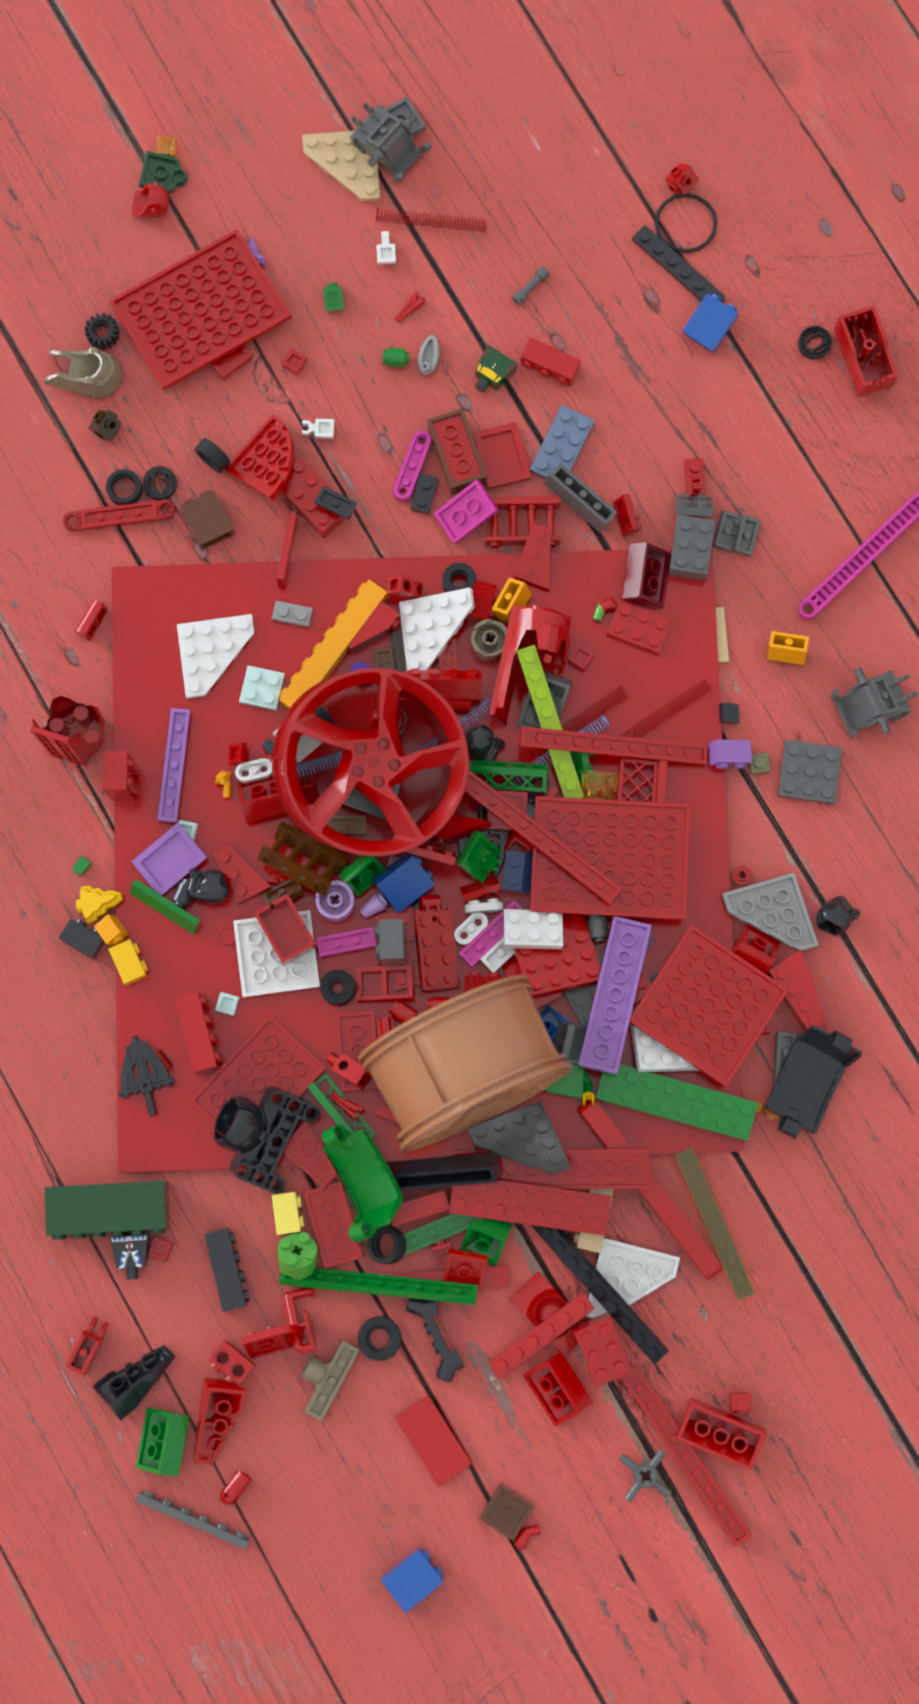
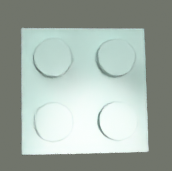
M247 666L239 703L277 711L280 699L279 694L282 691L285 673Z

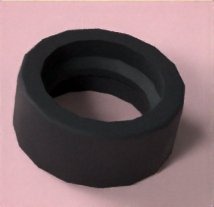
M203 438L195 447L196 454L209 467L219 473L230 463L229 457L207 438Z
M117 470L108 477L106 482V492L111 501L116 505L137 503L142 496V483L138 475L131 470ZM122 478H129L135 484L134 493L127 498H119L114 493V484Z
M383 1226L378 1228L374 1235L368 1239L367 1244L372 1260L378 1264H394L399 1262L406 1252V1240L403 1233L396 1227ZM386 1233L390 1234L394 1241V1250L389 1257L383 1256L380 1251V1240Z

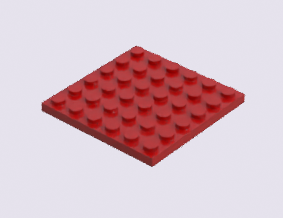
M691 924L631 1014L629 1023L722 1086L727 1087L789 989Z

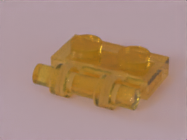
M583 770L582 790H588V796H583L582 799L617 800V798L611 796V792H617L619 773ZM597 791H602V797L597 796Z

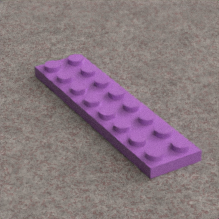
M616 916L613 917L578 1066L617 1075L652 925Z

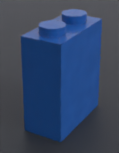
M707 293L682 332L714 354L739 317V314L736 312L738 309L729 303L725 305L721 302L722 299L714 293L712 295Z
M406 852L372 879L392 908L398 913L435 885L431 880L433 875L427 868H422L421 864L423 862L418 855Z
M420 1547L381 1577V1582L404 1613L444 1582L442 1578L444 1574L441 1569L431 1564V1556L425 1549L422 1551Z

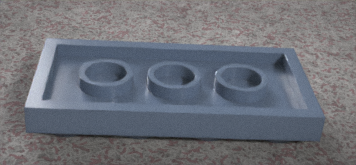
M561 405L530 467V472L547 479L560 462L571 471L595 420Z

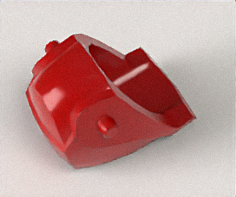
M154 182V185L148 183L141 191H135L132 216L158 217L166 215L169 206L168 191L164 187L158 186V182Z

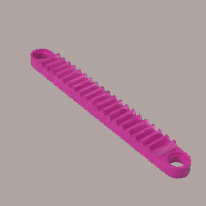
M919 490L801 602L798 607V614L801 618L805 620L814 618L919 518ZM810 605L813 608V612L805 614L803 606Z

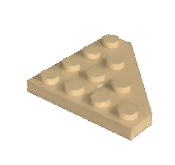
M355 131L302 135L303 152L308 159L314 161L319 168L335 178L345 189L350 190L361 202L380 201L378 164L376 163L373 168L369 166L367 162L372 156L366 152L363 154L353 145L350 136Z

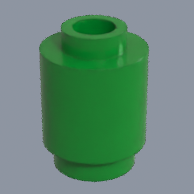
M383 349V365H387V367H405V364H409V352H406V349Z

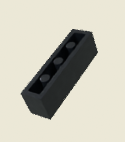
M226 1228L204 1234L222 1311L225 1312L248 1306L247 1302L250 1301L248 1290H244L242 1282H245L243 1270L239 1271L238 1263L241 1262L240 1256L233 1246V1243H236L234 1232H230V1229Z

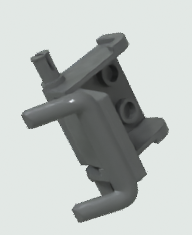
M364 102L363 108L369 113V116L363 123L360 119L356 120L354 115L351 117V121L357 126V129L350 136V139L363 154L366 152L372 156L367 162L369 166L373 168L378 161L387 166L393 175V181L400 183L408 169L422 154L427 153L431 149L432 144L427 142L422 147L417 148L415 146L414 136L410 129L411 124L417 119L415 114L411 113L406 120L402 121L384 110L382 105L379 104L374 110L371 105L368 106Z
M861 667L854 670L859 681L858 684L850 688V692L839 698V692L836 689L831 691L830 699L835 704L848 732L849 739H854L857 731L866 726L871 727L877 724L880 725L883 734L891 732L886 721L891 723L910 714L912 711L907 700L919 695L918 691L904 696L899 686V683L911 678L910 674L896 679L893 671L889 670L883 675L868 679L865 677Z

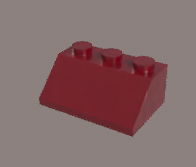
M648 542L630 544L622 599L633 604L663 608L671 553Z

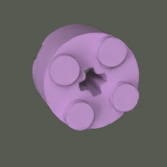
M332 881L325 897L316 893L317 909L322 917L329 921H343L352 914L355 908L353 892L342 881ZM339 898V904L335 903L332 905L331 899Z

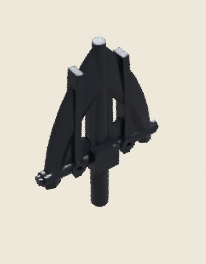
M135 1035L132 1036L133 1040L129 1047H125L126 1055L121 1073V1091L118 1092V1095L125 1099L130 1094L136 1096L138 1092H141L145 1096L149 1116H155L157 1112L152 1092H154L153 1088L159 1090L164 1085L171 1087L175 1079L170 1078L167 1069L149 1047L148 1042H142ZM146 1061L152 1066L153 1073L149 1075ZM135 1064L139 1079L134 1078L133 1068Z

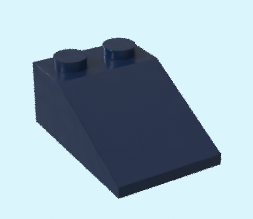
M506 851L502 892L531 896L533 854Z

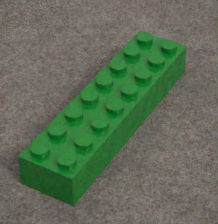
M619 1064L617 1075L602 1072L595 1096L597 1101L744 1142L749 1140L758 1102L654 1073L638 1072L636 1068Z

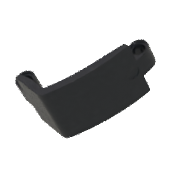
M814 1025L797 1036L778 1073L765 1105L766 1109L781 1117L778 1124L780 1132L793 1139H797L796 1137L800 1133L801 1128L812 1134L817 1132L844 1071L862 1056V1051L851 1046V1038L837 1030L829 1034Z

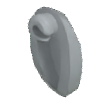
M435 335L427 337L419 351L418 366L423 374L433 372L439 363L440 345Z

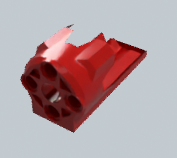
M512 605L489 715L500 725L506 726L508 719L518 721L526 681L516 651L535 645L538 654L541 649L553 652L554 664H566L571 641L569 635L571 616L540 605ZM545 654L543 662L550 664L552 656ZM560 668L557 675L561 674L563 668Z
M58 696L52 700L47 726L40 728L32 718L33 726L30 732L50 756L86 767L88 760L103 745L105 720L98 707L86 706L70 698ZM74 727L83 728L86 732L85 739L79 732L70 739V730Z

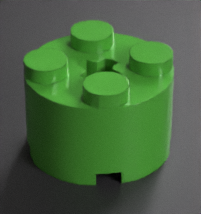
M306 1232L293 1233L282 1238L278 1246V1267L281 1273L295 1280L309 1277L317 1266V1245Z

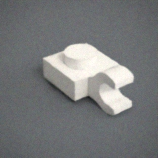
M389 231L381 232L382 244L377 245L378 265L396 264L395 244H389Z

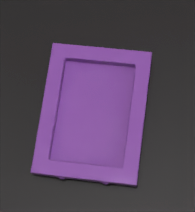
M178 822L131 862L150 884L151 888L163 896L188 875L190 869L196 868L206 860L207 856Z

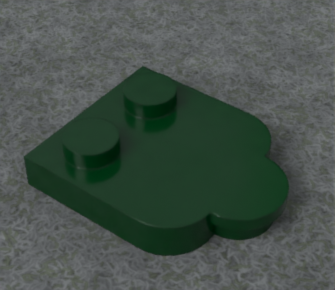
M146 150L139 187L143 188L148 183L154 185V182H158V186L164 187L169 194L174 192L177 187L186 185L188 175L181 169L179 159Z

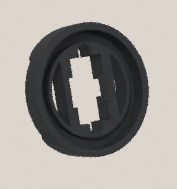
M821 326L805 328L798 339L799 351L803 356L812 360L827 355L832 346L830 333ZM809 334H813L812 336H810L808 339H806V340L804 341V339L806 338V336H808ZM817 336L820 338L824 337L823 343L812 350L810 348L806 349L807 343ZM825 346V348L822 351L815 353L816 351Z
M156 466L146 472L143 479V487L150 498L164 500L170 498L175 493L177 480L170 469ZM157 473H160L161 476L163 475L165 490L162 493L156 491L154 477L157 476ZM167 476H168V477L170 478V480H171V484H170V487H169V488H168V483H167ZM150 479L152 480L153 491L149 487Z

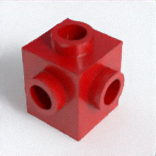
M682 163L674 167L665 178L669 184V189L673 193L683 195L688 193L699 180L692 167Z

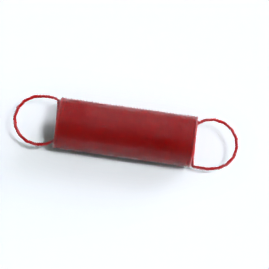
M161 1049L155 1053L167 1070L173 1066Z

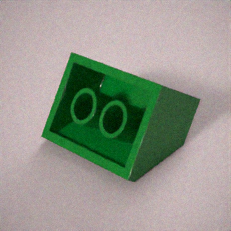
M147 1407L135 1468L159 1475L179 1476L189 1425V1415Z

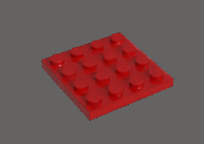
M562 915L563 949L513 948L521 975H527L530 979L529 984L533 988L531 993L533 998L598 983L601 966L583 915Z

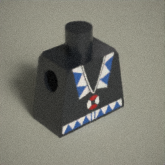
M150 1234L110 1237L117 1269L126 1268L127 1280L138 1279V1267L147 1266Z

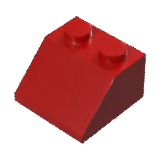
M745 924L732 948V952L766 974L775 963L780 942Z

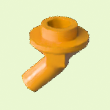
M223 770L215 776L217 779L215 784L224 785L223 797L230 798L231 772Z

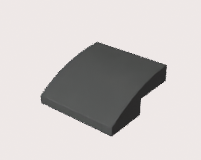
M726 510L721 511L712 546L736 554L752 556L761 520L747 515L740 516Z

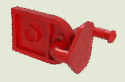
M305 1287L283 1294L282 1305L286 1325L268 1327L265 1331L250 1332L246 1336L241 1337L242 1344L251 1359L292 1347L300 1353L317 1351V1340L312 1319L307 1309H304L305 1322L299 1324L294 1300L305 1296L314 1297L315 1288ZM309 1335L311 1343L302 1345L305 1336Z

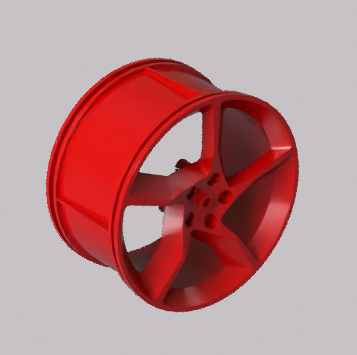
M384 668L354 670L332 676L309 688L286 712L276 733L272 752V773L276 791L283 807L292 820L305 833L324 845L366 856H386L405 852L419 846L439 832L454 814L461 801L469 768L468 748L464 731L459 719L447 701L422 680L404 672ZM363 684H376L378 686V727L376 730L342 729L315 715V710L323 702L344 689ZM400 691L413 699L427 714L438 735L440 745L418 750L409 755L403 753L396 725ZM302 735L343 748V754L333 783L313 804L307 803L297 777L296 755L299 739ZM442 766L441 778L435 797L425 813L415 823L391 788L419 770ZM353 788H355L381 808L394 832V837L377 841L356 839L334 830L327 823L346 801Z

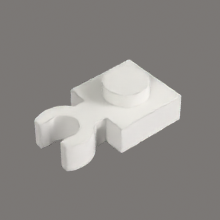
M315 418V424L308 420L302 421L303 426L309 427L307 431L302 430L303 436L315 434V439H334V419Z

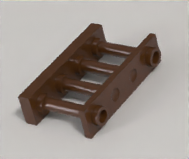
M281 821L274 836V839L277 841L271 848L263 845L257 860L325 897L332 882L328 879L334 871L338 874L343 871L349 857ZM283 844L293 849L288 857L278 853ZM300 853L310 858L305 866L295 862ZM317 862L327 867L322 876L311 871Z

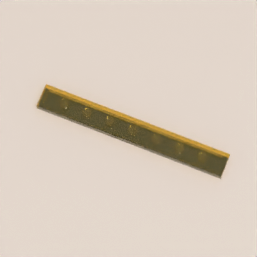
M693 1147L674 1154L736 1300L740 1301L756 1294Z

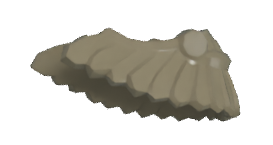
M94 347L86 351L49 350V355L70 358L71 361L68 369L69 374L58 372L57 374L47 376L44 381L46 385H52L54 388H61L62 390L67 389L69 392L83 394L86 397L91 396L93 399L97 397L104 398L105 396L110 397L111 393L115 392L117 386L120 385L122 369L119 360L112 354L99 351V349Z

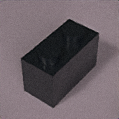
M77 918L76 921L70 919L59 939L95 960L105 943L95 928L91 931L86 928L87 924Z

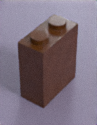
M206 491L199 498L189 499L180 506L201 550L235 535L215 491Z

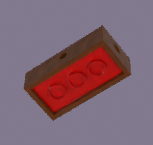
M463 408L428 419L427 428L451 495L461 492L475 480H479L482 485L487 484V476Z

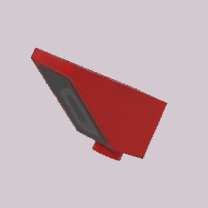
M381 601L350 642L348 650L353 653L389 634L392 629L396 630L401 622L399 620L400 614Z

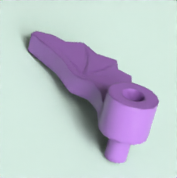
M251 238L247 246L257 259L259 265L264 266L266 260L259 254V250L253 238Z

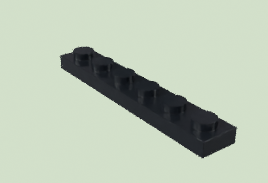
M646 225L632 237V241L698 300L702 302L707 293L710 295L716 294L722 299L721 302L725 300L726 296Z

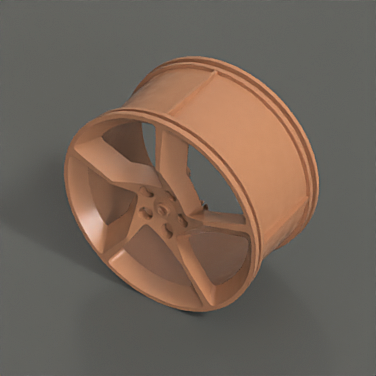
M527 975L503 978L443 1002L386 1033L364 1049L358 1056V1060L363 1065L365 1072H370L401 1129L397 1139L401 1143L400 1148L402 1152H410L427 1147L466 1131L468 1128L479 1125L537 1095L572 1071L573 1066L571 1062H567V1056L565 1054H558L531 995L533 988L529 984L530 979Z

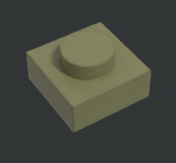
M768 753L752 754V763L749 764L751 775L770 773Z

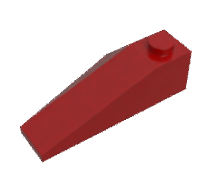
M204 1378L193 1462L214 1463L228 1433L232 1431L238 1415L240 1416L243 1411L246 1389L235 1384L233 1385L226 1380Z

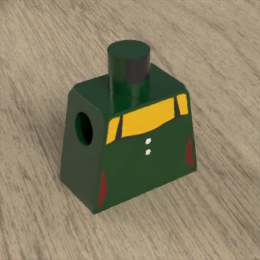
M488 344L475 370V377L479 379L475 388L482 393L486 391L488 386L498 390L517 371V363Z

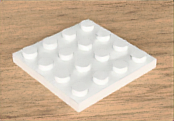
M310 910L298 912L314 939ZM257 918L233 921L243 998L320 987L315 949L283 966Z

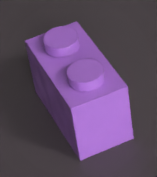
M716 739L707 744L709 766H717V769H726L728 766H734V769H744L745 765L752 763L750 740Z

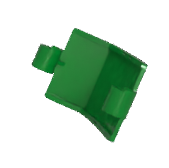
M336 1125L322 1132V1139L326 1144L323 1150L342 1180L356 1208L357 1216L349 1227L348 1236L353 1242L358 1243L371 1238L378 1228L392 1222L403 1202V1196L387 1162L368 1133L362 1129L350 1134L342 1125Z

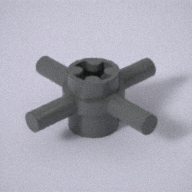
M659 1449L649 1464L642 1463L638 1465L625 1454L620 1457L619 1461L634 1471L633 1478L635 1483L624 1497L630 1503L641 1488L653 1486L666 1497L671 1494L672 1491L657 1480L655 1468L666 1455L663 1450ZM641 1471H650V1478L646 1481L641 1480Z

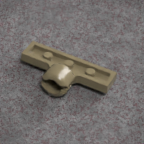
M341 1340L329 1363H324L315 1357L307 1361L302 1371V1377L304 1380L314 1384L315 1390L304 1409L305 1413L320 1421L323 1420L360 1349Z

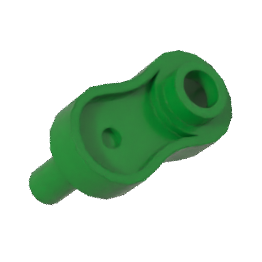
M571 752V758L579 781L582 784L592 782L594 774L588 757L596 754Z

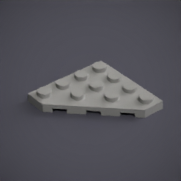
M795 873L721 894L728 914L794 950L804 951L819 946Z

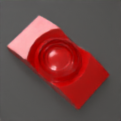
M539 1272L510 1298L536 1327L568 1304ZM582 1318L580 1321H578V1322H577L576 1324H574V1325H577V1324H579V1323H582V1322H584L585 1320ZM571 1327L551 1341V1344L559 1352L561 1351L564 1357L578 1345Z

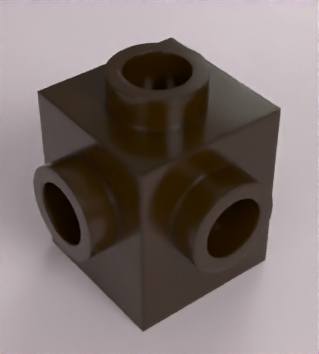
M99 410L94 415L88 429L100 439L111 441L112 437L118 433L122 422L117 419V414L113 411Z

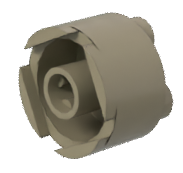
M486 619L474 627L471 635V647L479 659L484 662H492L501 658L507 632L505 625L499 621ZM487 638L493 640V643L487 642Z

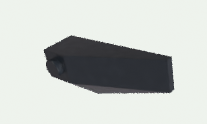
M163 1345L143 1355L142 1360L134 1364L130 1362L125 1365L124 1369L116 1373L115 1371L108 1373L92 1387L111 1412L121 1421L140 1404L173 1361L175 1355Z

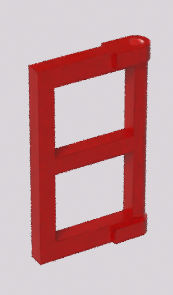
M413 964L356 967L357 1002L415 999ZM407 970L408 994L388 995L387 971ZM382 971V995L363 996L362 972Z

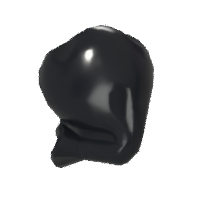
M484 724L464 734L468 755L477 760L494 761L499 750L506 746L503 739L494 738L493 731Z
M196 868L189 870L190 882L187 892L192 898L209 904H220L228 897L229 890L222 871L208 870L203 873L201 870H196Z
M837 896L827 901L818 910L816 924L819 929L831 935H840L850 927L851 921L859 917L860 911L852 908L845 897Z

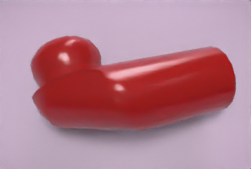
M539 1524L520 1529L515 1538V1544L519 1550H524L527 1547V1542L531 1536L541 1535Z

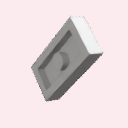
M276 601L272 621L309 628L313 608Z

